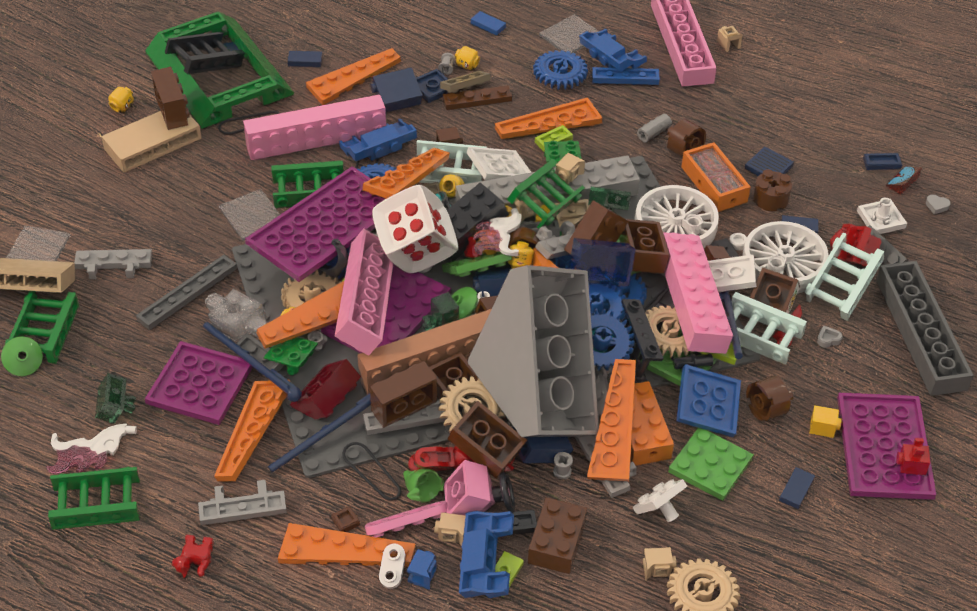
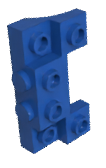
M607 29L595 33L586 31L579 35L580 43L589 49L591 57L597 59L608 68H616L621 72L629 66L635 69L647 62V56L638 54L637 49L625 53V47L616 42V35L609 34Z
M399 118L397 123L390 125L386 123V126L361 135V141L354 135L352 140L344 143L342 140L339 141V146L354 161L366 157L372 161L401 150L403 143L417 138V130L412 124L408 125Z
M473 511L466 513L459 593L463 597L469 598L486 595L488 598L509 594L510 574L507 571L495 572L497 538L513 534L514 514L512 512L489 513Z

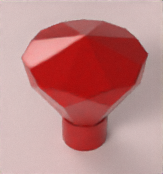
M469 237L465 256L469 258L481 256L482 251L476 243V237Z

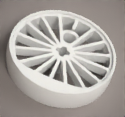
M668 185L647 192L639 200L634 220L660 222L662 231L666 233H672L673 231L677 233L678 231L679 234H699L702 246L705 248L706 245H710L716 236L719 215L713 201L702 192L686 186ZM668 200H676V208L672 209ZM679 200L687 202L683 209L678 208ZM662 201H663V203H664L666 209L660 205V203H661ZM691 204H694V205L697 206V207H695L694 209H692V210H690V211H688V212L686 213V211L689 209V207L691 206ZM701 211H705V212H706V213H704V214L696 215V214H698V213L701 212Z
M784 221L770 222L755 228L748 235L742 256L754 255V257H757L754 258L756 281L762 268L783 274L785 269L787 276L794 278L793 273L797 277L795 279L799 280L800 288L798 293L805 292L808 284L813 283L829 256L827 246L818 234L800 224ZM770 236L775 237L777 246L769 239ZM780 238L787 240V244L782 245ZM759 240H762L766 245H764V244H762V243H760V242H758V241H759ZM790 242L795 244L793 247L789 246Z

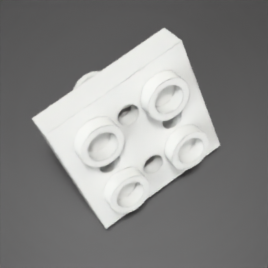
M882 198L879 202L860 205L857 208V212L866 226L871 225L879 234L905 229L907 226V222L889 198Z
M672 479L665 484L661 482L653 487L654 492L650 495L647 493L638 499L639 503L633 509L636 514H641L660 508L666 521L671 522L679 514L671 504L670 499L685 489L687 485L683 479L678 481Z

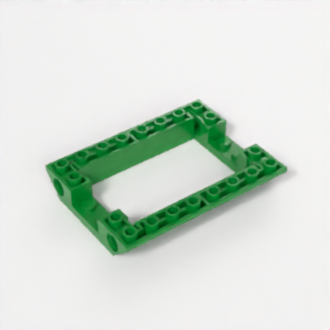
M219 11L158 32L145 50L147 56L157 69L171 67L173 73H177L179 83H181L183 88V94L187 98L188 104L186 107L201 129L232 118V106L258 98L263 105H267L294 95V91L238 22ZM223 32V36L228 35L237 48L245 52L244 57L261 78L207 97L192 76L184 72L185 67L175 55L177 53H164L168 38Z

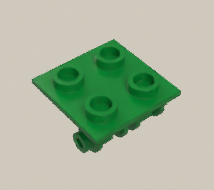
M579 141L544 142L546 163L552 159L559 162L567 153L582 159Z
M296 337L272 346L263 358L287 365L288 374L294 375L308 361L309 356L313 355V350L318 343Z

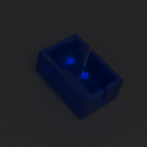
M574 238L571 251L574 259L570 258L568 269L588 271V283L609 285L610 282L612 285L629 287L636 249L629 243Z

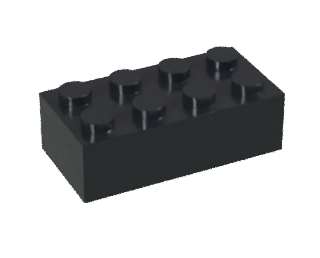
M481 182L447 210L458 242V250L449 259L453 262L465 252L469 244V237H476L477 242L480 234L490 229V219L509 215L504 202Z

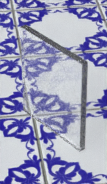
M573 14L540 32L539 36L558 50L570 51V54L585 47L580 43L579 35L586 31L593 33L599 31Z
M261 189L218 205L242 241L280 215Z
M24 226L6 258L57 261L70 237V233Z

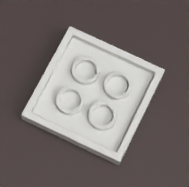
M468 147L467 154L484 180L531 173L516 150Z

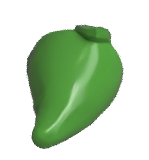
M432 469L406 470L403 473L409 492L407 497L411 500L427 503L433 500L439 491L444 489L443 478L439 477Z

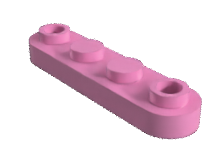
M439 501L370 522L365 525L366 534L372 537H380L384 535L385 531L391 529L392 531H399L405 528L404 525L410 523L418 525L424 523L425 519L433 517V519L440 518L441 512H447L446 501Z

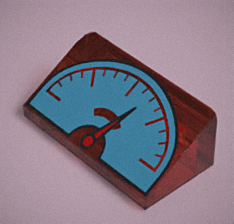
M905 166L886 184V187L902 194L920 176L922 167Z

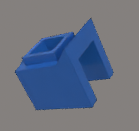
M419 549L416 551L407 569V572L410 573L407 582L430 590V581L437 570L436 556L432 552Z

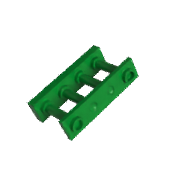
M554 159L550 160L515 187L507 198L511 204H514L517 200L523 201L542 218V221L537 226L538 229L545 225L549 226L555 220L554 217L574 202L576 204L583 195L581 193L585 189L582 185L575 191L555 173L554 169L557 162ZM546 179L553 180L569 197L565 198ZM537 185L539 187L542 186L560 204L556 206L537 188ZM532 193L551 211L547 214L527 194Z
M343 160L271 166L273 183H278V192L273 193L274 208L294 206L321 188V180L334 179L343 173ZM303 181H314L315 190H304ZM296 182L297 191L286 192L285 183Z
M29 291L28 295L24 298V305L12 333L5 344L13 338L23 337L24 335L50 337L48 343L39 344L42 352L46 354L48 363L56 364L79 307L76 293L68 292L66 299L58 301L37 298L36 291ZM36 306L61 308L60 313L57 315L34 313ZM30 320L52 322L55 323V326L49 330L28 327Z
M137 467L50 475L53 489L58 491V508L48 512L52 530L139 521L140 514L137 502H132V483H140ZM123 484V503L110 504V486ZM102 487L101 505L88 506L89 488ZM80 489L79 507L66 509L67 490Z

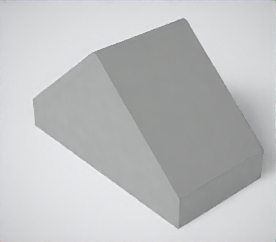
M531 265L510 269L468 358L470 367L521 437H583L597 435L599 426L588 271Z

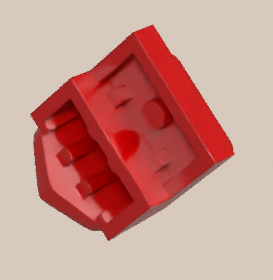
M843 224L842 228L830 239V248L832 251L835 239L837 237L840 238L842 233H846L847 244L868 254H874L877 248H880L881 239L871 235L872 229L869 227ZM841 250L837 259L848 264H857L863 267L868 265L867 261L844 250Z

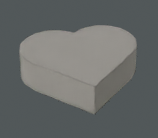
M929 195L926 199V205L933 214L947 211L950 207V201L944 197Z
M823 325L818 335L817 344L823 348L839 345L842 340V334L835 329Z

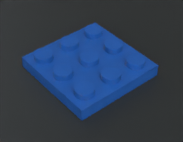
M685 364L682 367L676 421L734 437L737 431L741 380Z

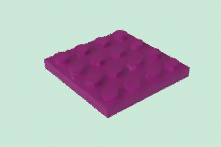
M180 341L145 397V403L220 425L250 373L252 366L240 357Z

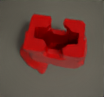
M194 535L185 536L186 544L182 549L181 555L172 561V566L175 567L177 572L182 573L183 578L187 576L191 563L199 565L197 574L200 577L205 575V570L212 559L213 538L203 537V544L198 545L195 543L196 537Z

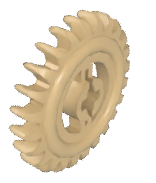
M317 269L314 275L310 274L300 282L295 279L292 281L288 278V285L284 283V288L281 290L283 306L287 309L300 306L304 303L300 299H305V302L323 293L321 289L327 291L338 285V277L333 280V277H326L325 272L319 275Z
M659 306V308L653 307L651 310H646L645 313L658 346L662 349V356H664L666 351H669L670 358L673 356L674 351L677 352L678 357L681 356L682 351L687 356L689 351L684 336L682 335L677 338L680 323L675 307L671 309V306L666 308ZM664 321L661 327V331L659 333L656 325L659 322Z
M473 376L470 377L469 381L462 377V383L455 380V386L448 385L449 391H443V396L445 397L439 401L444 404L439 407V411H445L440 415V419L447 418L444 426L451 424L449 433L462 419L458 405L463 407L462 415L464 416L477 401L482 403L477 398H463L467 395L481 397L486 402L487 408L500 419L506 418V415L478 378L475 381Z
M697 558L696 563L693 560H688V565L681 563L680 568H674V573L670 574V581L667 582V595L671 596L670 604L676 602L674 606L675 611L679 608H682V611H734L740 599V594L738 593L740 587L736 584L737 579L731 577V571L725 572L726 566L718 567V562L716 561L711 564L709 559L702 562L700 558ZM706 577L698 579L694 584V589L691 592L688 591V584L693 579ZM719 587V596L711 601L714 589Z

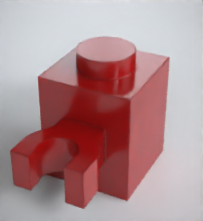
M915 438L913 445L903 444L901 452H897L896 463L900 465V473L927 474L930 465L929 446H923L924 438Z

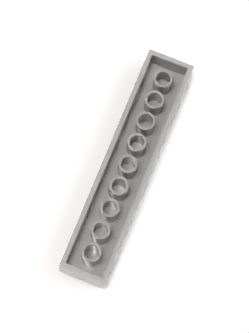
M622 156L585 163L584 174L578 175L568 185L575 191L583 185L585 189L581 193L583 196L580 200L588 199L590 204L593 200L601 202L638 195L640 179L629 156ZM535 172L480 182L500 198L505 206L517 208L507 198L515 187ZM546 179L565 198L569 197L553 180ZM480 182L457 185L456 202ZM537 185V188L553 203H559L542 186L539 187Z

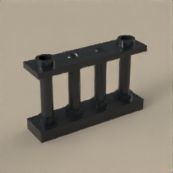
M223 32L168 38L164 52L165 54L178 53L186 61L184 72L187 75L241 67L245 55L243 50L230 51L222 43ZM213 48H218L222 52L217 53ZM200 50H205L209 54H203ZM191 51L195 56H190L186 52Z
M622 299L621 303L625 311L622 322L627 320L625 328H628L629 324L632 327L628 334L634 333V338L630 341L636 339L637 342L635 348L634 346L630 347L633 348V353L629 354V360H636L635 383L646 382L647 379L644 373L650 361H663L664 358L641 301L637 299ZM640 354H642L643 357L641 363L639 361Z

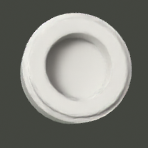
M734 233L730 236L729 242L735 250L740 251L743 250L747 237L741 233Z

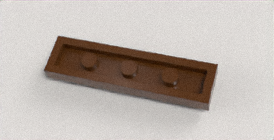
M508 85L443 94L446 110L512 101V94Z

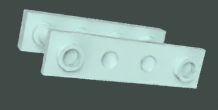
M417 140V155L432 148H437L449 152V158L455 159L454 168L443 167V163L420 182L440 183L441 179L449 174L458 175L463 179L464 184L482 181V175L473 162L471 169H461L462 160H471L467 154L468 147H487Z
M842 233L840 238L837 237L832 246L833 250L813 283H809L806 287L805 293L807 302H811L812 298L816 296L839 307L841 318L848 321L883 262L884 251L877 248L874 254H868L847 244L846 233ZM841 250H844L867 261L868 265L865 269H858L837 259ZM832 265L857 276L859 280L856 285H850L827 273ZM824 280L847 291L849 297L847 300L844 299L842 301L818 288Z
M735 292L731 301L735 321L740 314L750 318L744 329L737 327L740 345L786 365L790 349L787 347L793 337L802 338L807 321ZM757 322L768 325L762 337L751 333ZM775 329L786 333L779 345L769 341Z

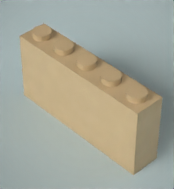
M161 111L101 137L104 150L123 172H127L202 139L200 126L190 116V118H187V126L168 130Z
M0 258V289L61 293L75 281L74 262Z

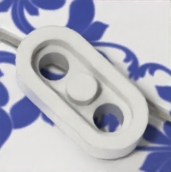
M399 544L388 545L384 549L379 580L388 589L396 588L402 581L406 554L403 547ZM393 551L398 552V555L395 558L390 557V554ZM388 573H393L394 577L388 580L386 578V575Z

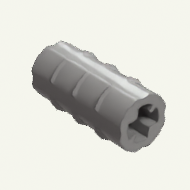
M667 114L657 116L654 120L639 128L637 135L640 140L647 142L670 128L672 120Z

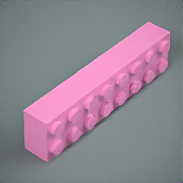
M651 0L652 10L681 86L713 84L716 75V65L689 0Z
M375 95L244 120L247 150L250 159L256 160L338 144L341 140L346 142L352 140L354 135L357 139H361V135L386 126L385 106L381 96Z
M363 228L351 243L335 337L369 356L383 340L393 263L385 254L379 238Z
M663 232L669 252L664 273L688 351L726 354L733 334L700 237L694 234Z

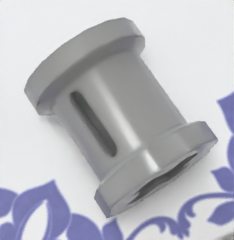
M444 53L441 56V63L438 68L443 74L449 75L452 73V65L456 60L453 54Z
M560 452L554 457L555 466L553 474L558 479L564 480L571 476L572 469L570 466L573 463V458L569 453Z

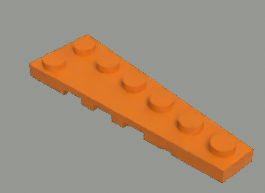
M391 48L307 81L306 87L322 105H325L338 98L340 93L352 90L354 85H361L365 82V79L373 78V76H377L381 72L400 63L401 57Z
M587 97L495 123V130L501 139L544 133L562 125L567 129L594 126L595 124L602 123V117Z
M432 148L418 155V157L410 159L408 164L398 165L397 170H388L385 172V176H376L364 182L362 190L369 192L371 195L387 199L416 185L449 159L450 153Z
M344 281L258 328L256 333L264 348L272 347L337 323Z
M615 359L587 479L629 482L636 360Z
M254 382L214 475L217 481L237 480L282 402L288 394L273 382Z
M289 523L279 552L278 563L306 564V562H318L320 565H327L328 562H338L340 565L361 563L364 566H381L384 549L390 544H399L403 547L406 554L404 566L409 567L416 547L414 543ZM391 552L390 557H397L398 552Z

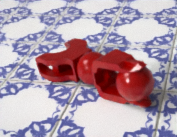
M456 446L454 448L424 447L417 450L409 458L408 466L411 471L429 468L437 472L451 470L452 468L457 469L464 460L476 462ZM514 458V459L512 460V462L506 467V469H505L504 471L510 472V471H512L513 469H515V468L511 465V464L514 462L515 458Z

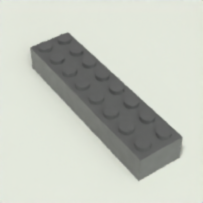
M917 261L880 265L876 282L930 396L968 391L974 375Z

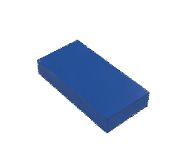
M481 11L471 18V24L496 36L506 28L505 22Z

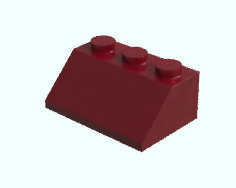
M347 359L327 364L301 391V398L296 402H291L289 405L313 419H326L334 412L333 408L345 400V395L357 386L356 382L361 376Z

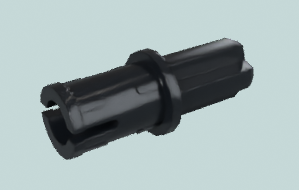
M711 353L674 358L673 367L678 370L682 369L685 364L693 367L713 366V356Z

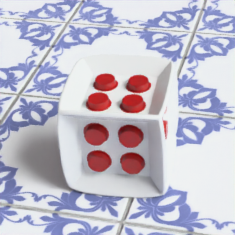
M416 185L385 199L373 208L372 214L375 228L385 254L392 263L407 273L423 271L449 258L458 250L456 234L446 208L441 200L425 186Z

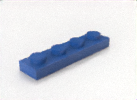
M592 67V83L659 85L660 81L659 69L626 68L620 72L616 68Z

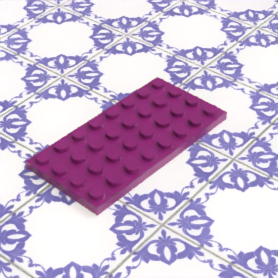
M352 166L246 237L245 244L300 282L338 255L336 248L331 243L333 239H338L347 249L363 228L369 232L375 229L372 211L385 198L363 191V183L371 178Z

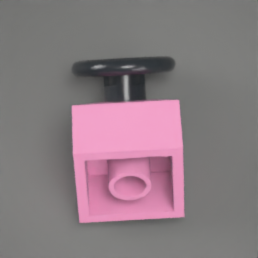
M464 460L444 483L445 501L447 503L446 513L466 516L468 512H485L492 505L504 502L507 511L514 512L515 497L507 472L502 471L500 473V486H493L487 466Z

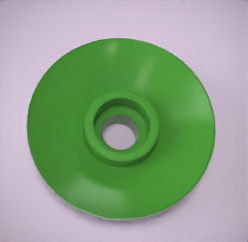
M463 287L454 292L446 304V316L452 321L468 317L477 305V292L471 287Z
M28 337L11 339L5 344L1 353L3 366L8 372L16 376H27L34 373L40 367L43 358L39 344ZM20 352H24L26 354V358L20 359L18 357V354Z

